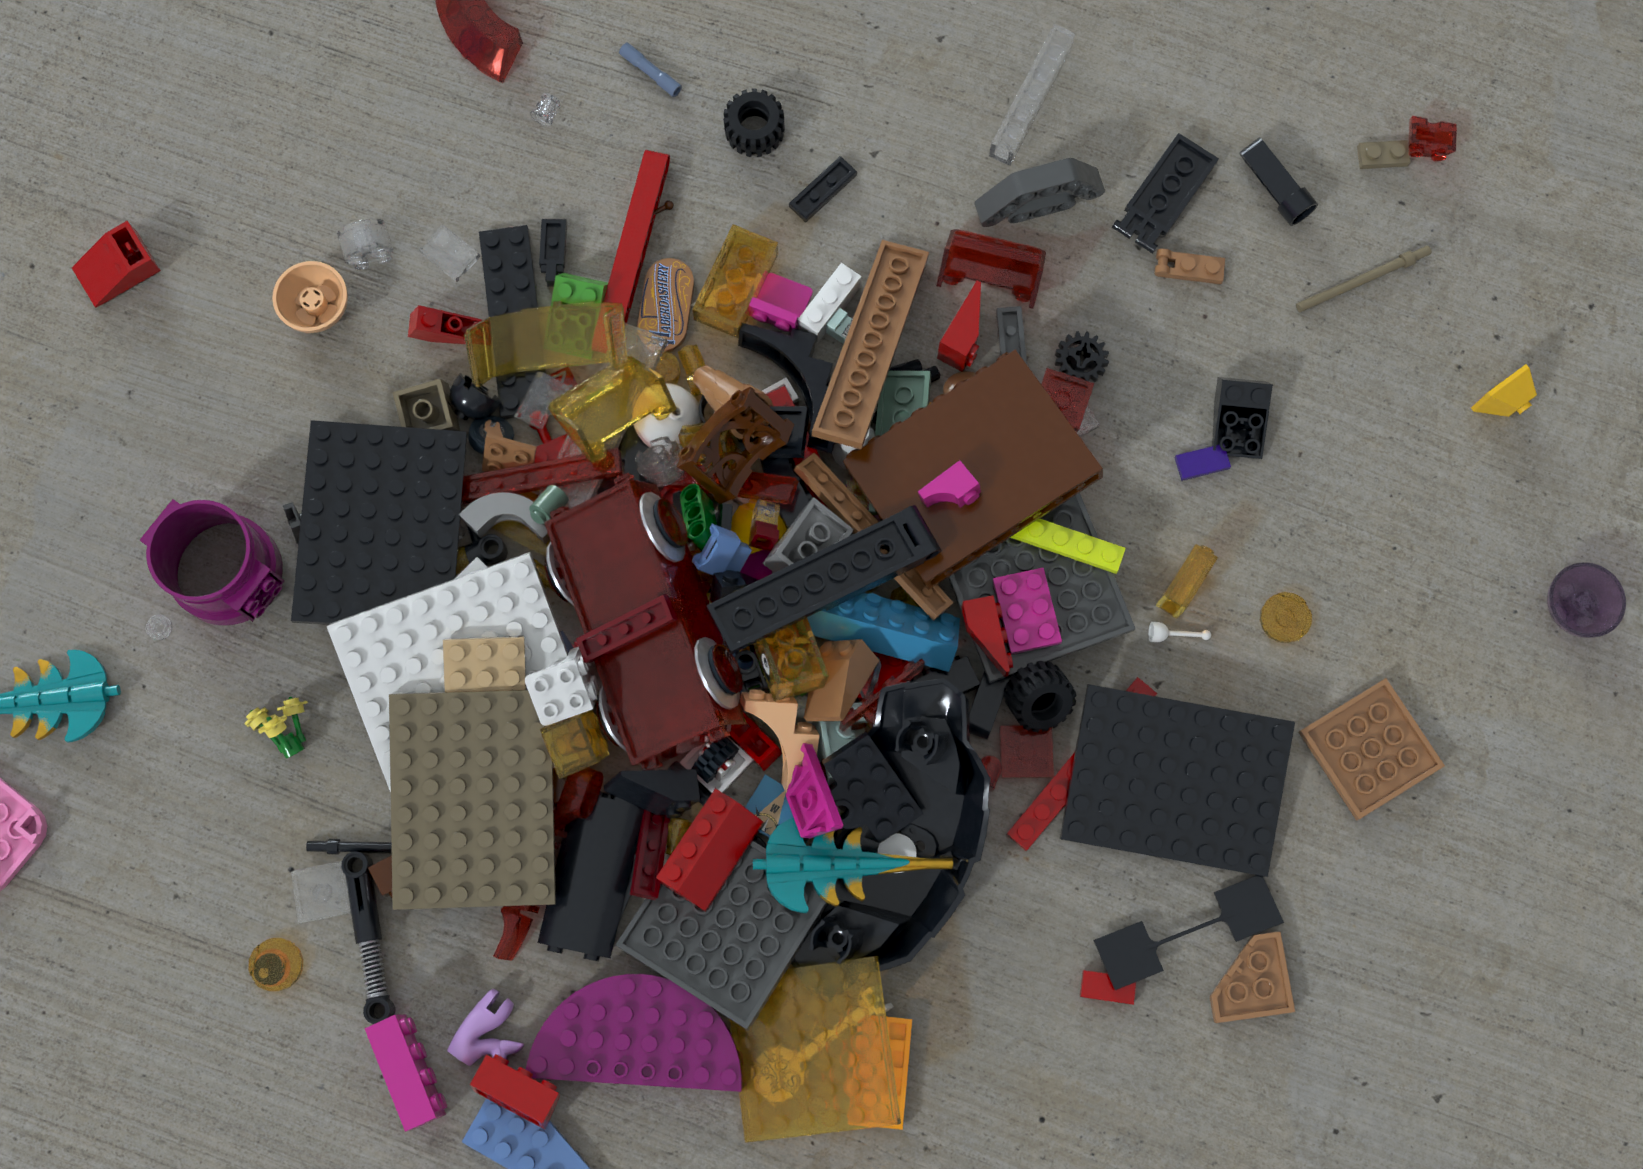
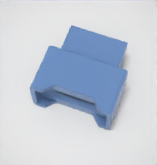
M712 524L709 528L711 532L710 538L702 552L694 555L692 562L699 571L710 575L727 570L740 572L752 549L748 544L741 542L735 532Z

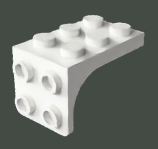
M579 646L570 649L566 659L529 674L525 678V684L540 723L543 726H548L594 708L600 686L595 675L591 676L589 672L591 663H584Z

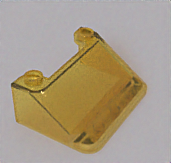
M625 356L616 360L554 399L548 406L553 417L592 463L606 457L607 449L604 445L605 442L647 415L651 414L656 420H663L677 409L662 375L632 356Z

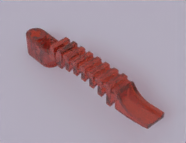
M580 763L571 768L554 810V836L566 838L568 832L564 831L566 824L577 818L586 819L590 816L603 785L604 776L602 772ZM555 841V849L558 850L560 843ZM536 905L503 906L501 913L504 920V930L493 957L510 961L514 959L533 921L532 918L521 914L520 911L538 914L540 907Z

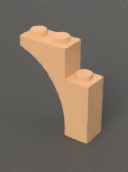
M758 689L741 692L740 703L744 710L763 720L778 737L783 761L781 784L785 792H787L788 786L792 781L795 765H801L804 753L800 750L803 743L812 744L817 755L820 735L811 723L798 722L795 725L798 703L791 693L776 691L773 694L765 693Z

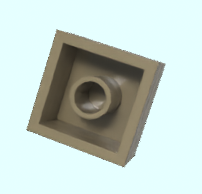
M442 379L392 392L401 427L461 431L457 415L454 413L455 407L450 401L449 384Z

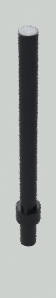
M328 839V841H307L306 851L327 852V854L339 855L340 852L392 853V843L342 842L340 839Z

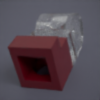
M760 499L757 500L751 520L750 547L767 551L773 549L779 540V530H777L780 512L779 504ZM760 537L768 539V541L760 542L757 540V538Z

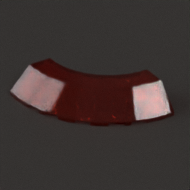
M435 0L440 21L452 44L479 71L503 83L523 44L519 29L499 18L490 9L485 0Z

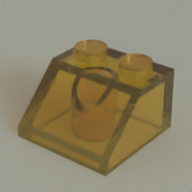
M593 710L540 729L559 779L592 766L610 755L607 741L602 736L598 726V718L593 713Z

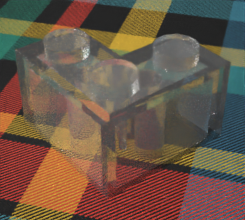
M537 372L514 417L534 428L543 429L552 410L568 418L576 419L587 396L544 372Z

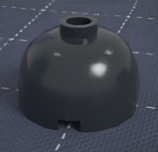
M459 373L450 389V401L456 408L454 413L466 421L468 418L478 420L491 416L501 401L496 395L493 398L489 397L487 392L489 389L467 375L463 377L462 373Z

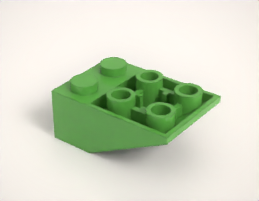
M567 273L556 275L544 343L545 349L592 359L594 350H592L593 338L608 282Z

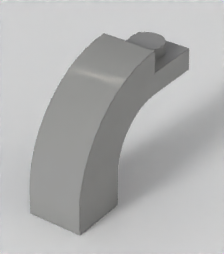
M502 492L483 496L472 502L459 514L462 521L480 538L495 524L506 520H514L524 524L544 544L552 538L549 531L551 526L549 524H538L531 518L529 507L533 504V501L518 494Z

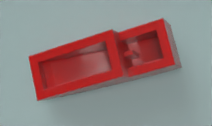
M716 702L706 711L708 716L715 720L717 725L763 771L782 755L779 747L737 706L729 710L721 707Z

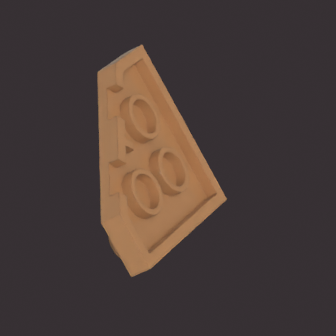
M1281 932L1252 935L1210 995L1214 1023L1295 1012Z

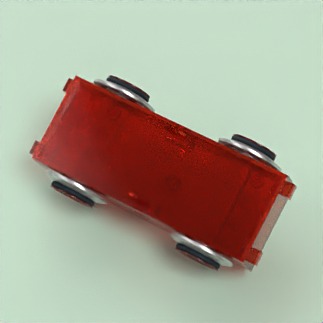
M625 473L614 479V487L571 509L562 506L550 512L552 519L544 522L551 540L546 551L544 569L554 592L562 600L570 602L575 607L584 634L661 595L669 596L678 620L594 661L603 684L599 692L597 717L604 734L614 745L621 747L628 753L631 765H641L643 770H656L663 767V762L709 741L718 742L730 736L729 732L747 724L739 704L743 680L734 656L726 648L725 642L707 610V605L710 603L697 568L692 562L693 558L687 544L688 532L681 514L669 500L661 497L657 485L632 480L634 476Z

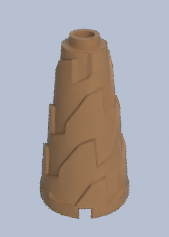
M706 365L698 368L693 375L694 384L704 395L714 412L729 401L736 391H743L749 387L755 390L754 394L767 406L770 407L771 405L773 407L771 399L764 392L750 384L739 382L721 370H715ZM748 406L740 414H746L750 410L753 415L751 420L753 421L758 414ZM765 420L762 422L765 425L769 424ZM745 429L729 430L735 437L743 439Z

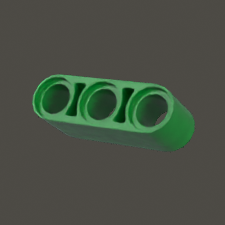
M690 484L680 494L687 537L702 552L711 536L709 528L712 524L717 525L712 500L697 484Z

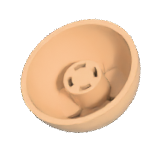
M306 261L293 265L279 277L274 286L272 301L276 314L287 326L303 333H318L333 327L342 318L347 306L348 293L343 278L333 267L322 262Z

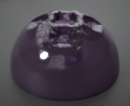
M1582 562L1564 568L1554 577L1547 593V607L1551 618L1563 631L1576 637L1596 638L1610 633L1620 624L1626 610V596L1621 583L1609 570L1597 564Z

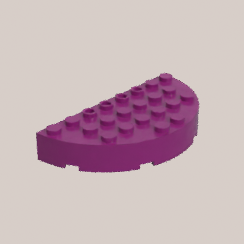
M646 974L612 976L593 982L574 992L544 1022L534 1040L526 1064V1070L533 1074L532 1078L737 1092H742L743 1075L738 1049L728 1026L719 1013L669 979Z

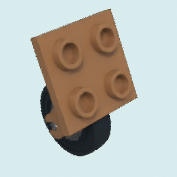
M491 415L484 419H475L470 425L468 439L471 447L478 453L483 454L482 471L531 484L537 447L514 441L512 425L501 417Z

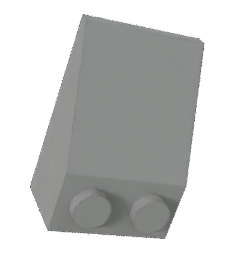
M813 497L776 543L763 564L775 573L849 537L854 529Z

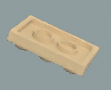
M524 636L443 639L445 693L526 690Z

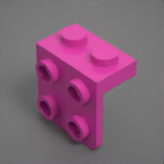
M769 273L765 278L758 297H752L749 304L750 316L759 322L774 325L782 331L792 332V329H798V318L808 306L812 296V289L774 273Z

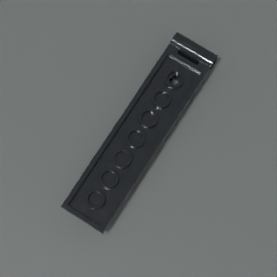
M912 505L895 515L708 604L707 610L729 652L734 654L823 609L826 611L881 585L923 564L924 561L934 558L942 550L917 506ZM887 550L889 553L883 554L880 551Z

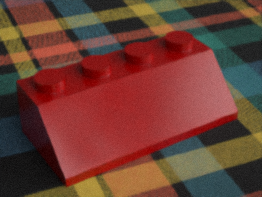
M715 788L656 878L664 886L706 912L764 822L740 803Z

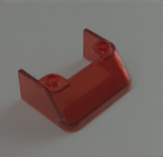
M953 229L950 231L945 246L936 286L941 287L943 280L949 285H958V282H963L964 278L973 281L978 280L982 283L1011 289L1015 299L1022 302L1030 301L1029 308L1034 309L1043 274L1046 252L1029 245Z

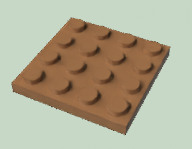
M1387 678L1299 731L1300 736L1356 821L1445 766Z

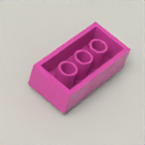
M406 1014L393 1015L364 1028L405 1132L421 1127L446 1115L444 1110L447 1108L445 1098L442 1093L438 1094L434 1083H437V1079L431 1067L428 1068L424 1058L427 1057L423 1044L421 1042L418 1043L414 1033L417 1032L413 1019L411 1017L408 1018Z

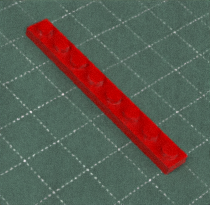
M1138 677L1126 690L1151 696L1158 694ZM1075 752L1007 832L1006 835L1025 851L1030 848L1065 806Z

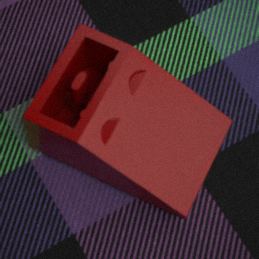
M128 220L106 232L72 267L95 308L161 271L139 233Z

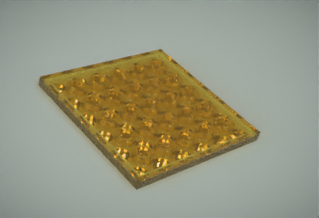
M878 956L846 960L841 965L833 962L787 969L749 1031L730 1019L732 1037L741 1063L742 1092H739L745 1143L901 1124Z

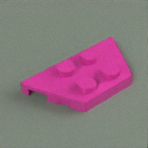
M803 743L800 750L804 753L801 765H795L792 781L786 792V798L801 838H812L841 829L844 825L812 744Z

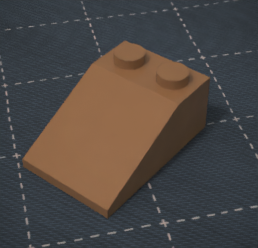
M862 639L826 641L820 647L819 653L813 661L804 713L806 721L844 720L879 662V659Z

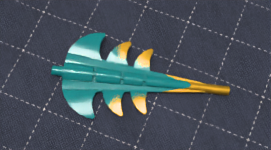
M68 650L70 672L67 679H63V675L53 664L39 659L37 662L40 666V680L38 685L34 686L31 677L25 671L14 667V690L0 694V714H13V727L10 733L13 738L23 734L29 727L33 714H37L39 726L35 738L38 740H42L54 732L59 726L63 714H67L69 727L64 740L67 743L75 742L96 730L104 718L110 696L120 695L121 688L119 685H108L105 668L97 658L85 651Z
M791 818L778 825L770 835L766 847V859H753V870H766L768 888L781 905L796 912L807 913L809 908L804 898V887L808 882L813 883L814 889L820 898L837 907L839 906V900L836 895L835 884L838 879L844 880L848 892L856 899L864 901L863 876L922 869H953V859L918 858L862 852L860 844L861 827L853 830L847 836L843 849L836 848L833 837L834 831L816 836L812 846H806L803 838L800 836L794 818Z

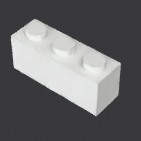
M841 263L798 318V330L817 335L816 343H818L826 333L828 321L839 307L844 310L861 288V276Z

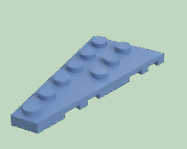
M488 1099L483 1103L462 1140V1143L507 1169H590L583 1158L571 1147L551 1121H549L546 1129H543Z

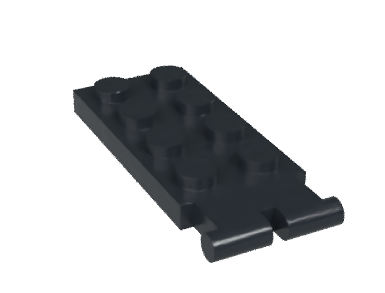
M1178 133L1125 207L1124 211L1127 214L1123 220H1116L1112 228L1128 239L1135 233L1138 235L1135 243L1153 254L1158 247L1155 244L1156 240L1161 234L1163 236L1167 235L1217 164L1219 158Z

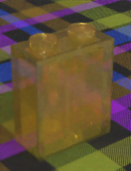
M1195 544L1184 558L1156 603V606L1173 617L1178 618L1187 609L1218 559L1217 556L1213 555V550L1207 546Z

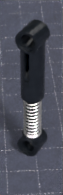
M350 852L343 858L341 868L346 876L355 942L362 948L360 952H363L360 956L363 957L361 961L364 962L362 966L365 968L362 970L365 971L363 975L366 976L364 980L367 981L365 985L368 986L365 988L368 992L366 993L367 999L363 1008V1014L369 1023L375 1024L395 1015L396 1008L390 1000V995L387 994V987L384 986L386 983L383 982L385 977L382 976L384 968H381L383 963H380L382 958L379 957L382 954L379 953L381 949H378L380 944L377 942L382 940L373 877L368 867L374 864L368 855L360 852ZM361 859L363 867L359 872L355 873L352 869L353 862ZM379 1003L385 1007V1013L381 1018H377L374 1014V1008Z

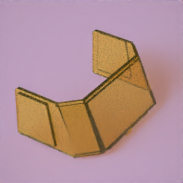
M562 301L552 302L553 306L521 309V312L485 318L468 328L464 335L473 384L476 387H480L493 377L514 372L610 362L612 373L617 372L628 362L622 303H595V301L562 305Z

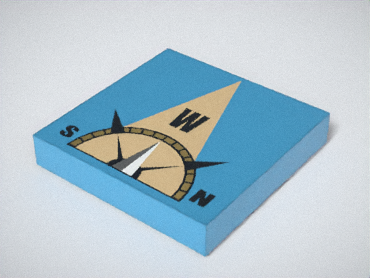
M765 774L745 808L764 822L758 832L770 838V835L778 825L794 817L782 784Z

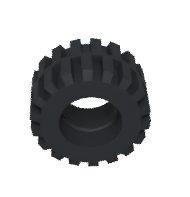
M747 89L741 91L742 95L735 94L733 101L729 100L726 104L727 109H724L725 136L733 149L737 147L739 154L742 155L743 152H746L747 157H752V154L762 157L763 152L767 155L770 154L771 148L776 149L779 146V141L782 142L783 132H785L784 111L782 110L781 103L776 101V97L773 94L767 96V91L762 90L761 93L757 92V89H752V92H747ZM758 116L767 121V124L758 130H750L741 125L746 118Z
M1037 661L1036 664L1031 662L1027 664V667L1019 668L1016 675L1012 674L1010 677L1011 682L1005 686L1007 691L1004 692V698L1006 699V705L1024 729L1028 731L1031 729L1033 732H1038L1040 729L1043 732L1048 731L1050 727L1054 729L1058 726V723L1064 722L1067 719L1066 716L1072 713V706L1076 704V691L1056 664L1053 665L1049 661L1046 663Z

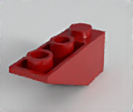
M418 305L410 313L408 337L436 343L488 345L490 323L487 320Z
M994 595L963 601L961 608L966 632L1004 677L1008 676L1009 668H1013L1011 653H1006L1004 646L1008 639L1005 627L1001 628L999 618H1002L1000 603H995Z

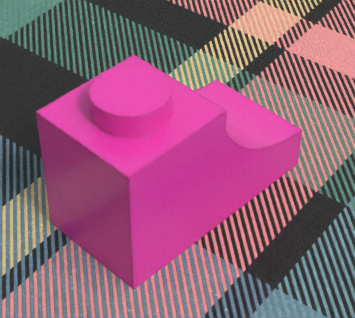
M960 460L918 491L920 500L927 508L935 503L946 501L956 503L961 508L965 504L973 503L981 493L978 481Z

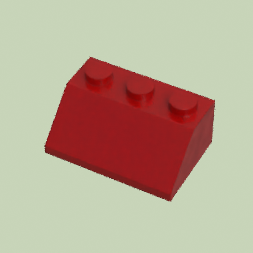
M497 1054L493 1058L486 1055L470 1083L473 1091L531 1123L546 1129L560 1098L559 1093L556 1092L557 1086L544 1079L541 1083L533 1080L531 1072L522 1067L515 1070L507 1066L509 1061Z

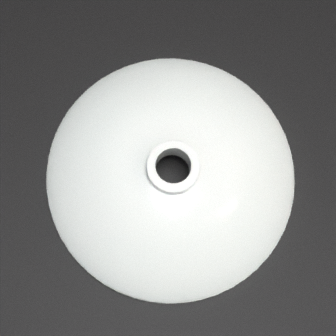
M657 383L647 387L637 397L633 406L632 420L638 436L649 448L661 454L679 455L680 451L690 443L703 426L699 415L698 401L686 389L675 384ZM672 410L676 411L678 416H675Z

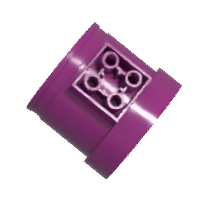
M172 499L140 539L147 546V565L155 582L164 591L172 595L184 610L204 622L226 626L240 624L248 620L253 622L255 618H259L265 612L266 608L282 590V584L284 583L282 579L283 563L280 551L274 540L255 522L236 514L232 509L221 503L210 500H193L179 504ZM228 523L240 525L245 535L246 554L243 565L236 577L227 586L215 593L198 597L184 596L178 584V567L181 557L190 542L200 533L211 527Z

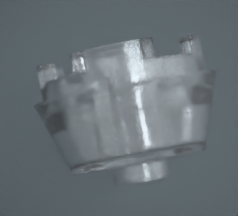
M668 436L650 441L651 447L643 453L640 450L637 452L635 463L638 473L657 487L674 483L685 472V470H680L677 467L680 460L679 454L683 447L676 440L670 441Z

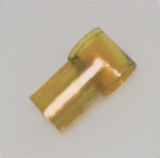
M697 344L688 345L678 351L677 354L687 375L686 380L691 393L696 397L702 393L694 384L693 375L698 368L706 365Z

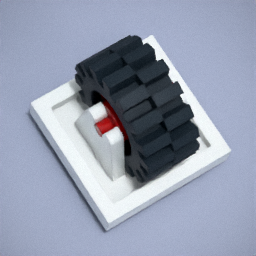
M715 725L680 761V764L686 769H696L698 781L711 793L715 788L724 793L753 762V759Z

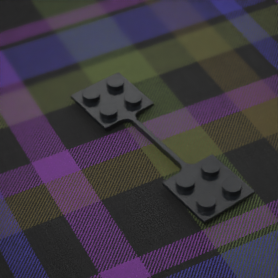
M1256 875L1214 892L1221 909V914L1218 918L1163 940H1151L1142 921L1093 940L1114 990L1164 971L1156 953L1158 946L1217 922H1225L1229 926L1235 942L1284 923L1263 876Z

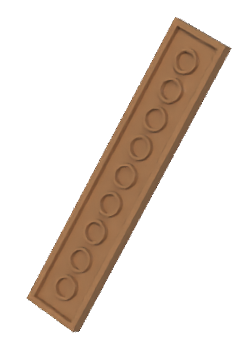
M885 240L881 241L812 429L813 437L862 450L921 281L929 252Z

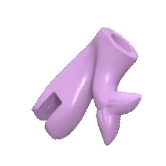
M494 988L488 991L464 1019L447 1049L450 1054L468 1066H471L486 1054H491L492 1058L497 1054L507 1060L508 1055L517 1053L524 1046L523 1043L510 1040L479 1039L482 1035L504 1023L514 1007V1003L507 998L495 1014L489 1011L500 993Z

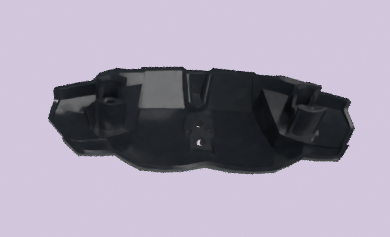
M945 678L916 683L908 681L882 688L877 705L875 724L868 734L923 812L922 816L899 831L913 841L916 847V857L952 858L953 869H922L902 873L863 876L864 901L856 899L848 892L843 879L836 881L835 891L839 900V906L836 907L828 903L791 962V965L808 990L828 996V1001H834L865 973L881 972L910 962L931 937L935 938L965 897L963 888L970 876L974 863L981 861L990 809L988 808L990 777L978 754L970 745L969 700ZM866 824L861 826L860 844L862 852L878 853L880 843ZM841 828L836 830L833 835L836 848L843 849L847 836L857 828ZM922 841L925 844V850L921 851L916 842Z

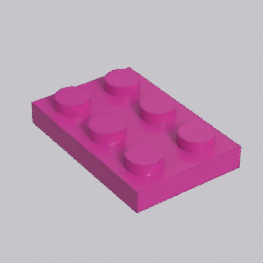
M1044 567L993 578L992 582L997 602L1001 606L1003 627L1006 629L1007 643L1011 655L1062 643Z

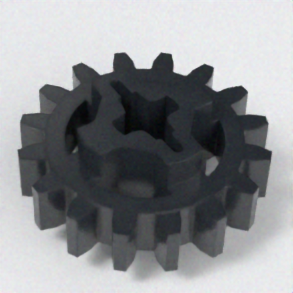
M1076 331L1074 338L1068 334L1065 338L1066 342L1060 341L1058 345L1060 349H1056L1055 356L1058 359L1055 360L1054 364L1055 366H1061L1058 371L1059 375L1067 374L1065 381L1073 378L1074 385H1077L1079 380H1083L1086 386L1090 378L1093 382H1096L1098 375H1104L1106 370L1103 367H1107L1109 361L1105 359L1108 357L1109 351L1102 350L1105 342L1098 344L1097 335L1089 338L1088 331H1086L1084 336H1081L1079 331ZM1083 351L1084 361L1080 366L1081 361L1079 355H1081V352ZM1087 369H1093L1089 372H1084Z

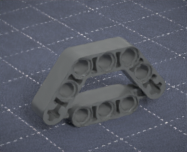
M1066 158L1014 172L979 197L974 204L981 226L990 227L998 224L1006 217L1009 223H1019L1064 211L1076 204L1075 198L1080 197L1085 200H1092L1103 195L1105 189L1096 167L1075 158Z

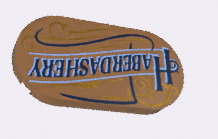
M665 258L655 262L648 269L645 276L637 331L645 347L655 353L664 354L673 351L684 342L687 335L694 291V278L691 269L678 259Z

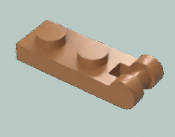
M1163 248L1157 250L1156 259L1158 260V265L1155 266L1154 273L1156 276L1222 284L1225 258L1173 252ZM1168 262H1174V268L1169 267Z

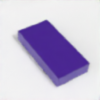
M1216 445V450H1213V446L1174 457L1181 481L1231 468L1227 452L1222 450L1219 445Z

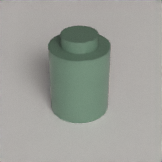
M549 485L529 507L531 518L538 524H550L568 503L567 495L559 487Z

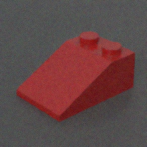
M978 280L942 337L938 349L937 359L960 372H963L966 366L971 367L978 355L976 353L980 347L977 345L981 282Z

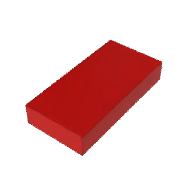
M1082 971L1080 997L1134 1005L1136 982L1114 990L1107 973Z

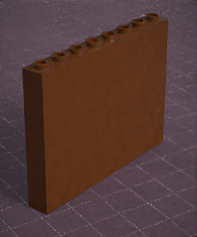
M1016 349L1010 353L1002 354L989 367L984 366L975 373V376L967 381L962 380L958 382L953 390L947 394L938 395L930 405L925 408L916 409L911 414V417L903 422H896L889 428V431L881 436L877 435L871 438L862 450L855 449L851 451L843 460L847 471L881 521L901 512L909 506H917L942 550L934 558L924 561L923 564L914 568L928 590L1103 478V468ZM960 460L978 481L981 489L979 497L973 503L965 504L961 508L958 504L948 501L938 502L927 508L920 500L918 491Z

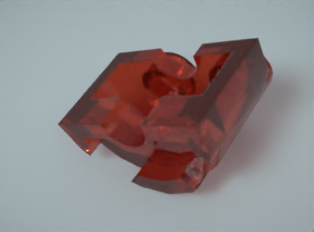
M1412 116L1409 120V155L1411 157H1431L1433 161L1445 160L1446 155L1456 151L1457 124L1443 121L1429 123L1427 118Z

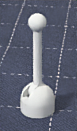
M1151 622L1149 625L1148 635L1150 642H1162L1169 635L1202 637L1204 640L1211 638L1209 630L1202 632L1168 630L1167 626L1161 622Z

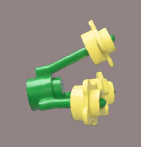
M289 697L288 700L283 701V707L277 708V711H283L284 716L278 717L276 714L269 716L267 714L268 710L265 707L261 710L258 707L250 711L246 716L248 720L244 724L247 727H251L253 731L258 730L260 734L265 732L268 738L277 746L280 753H283L287 759L305 749L302 742L306 741V738L302 733L298 714L305 712L303 705L307 704L308 701L300 702L299 697ZM287 716H292L296 736H294L293 732L286 735L282 734L287 728L284 723Z

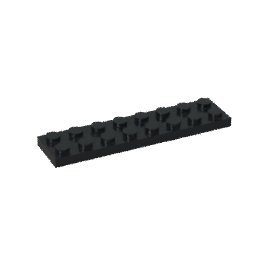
M527 225L479 231L498 399L501 401L499 405L500 416L503 419L529 416L534 411L551 413L529 228Z

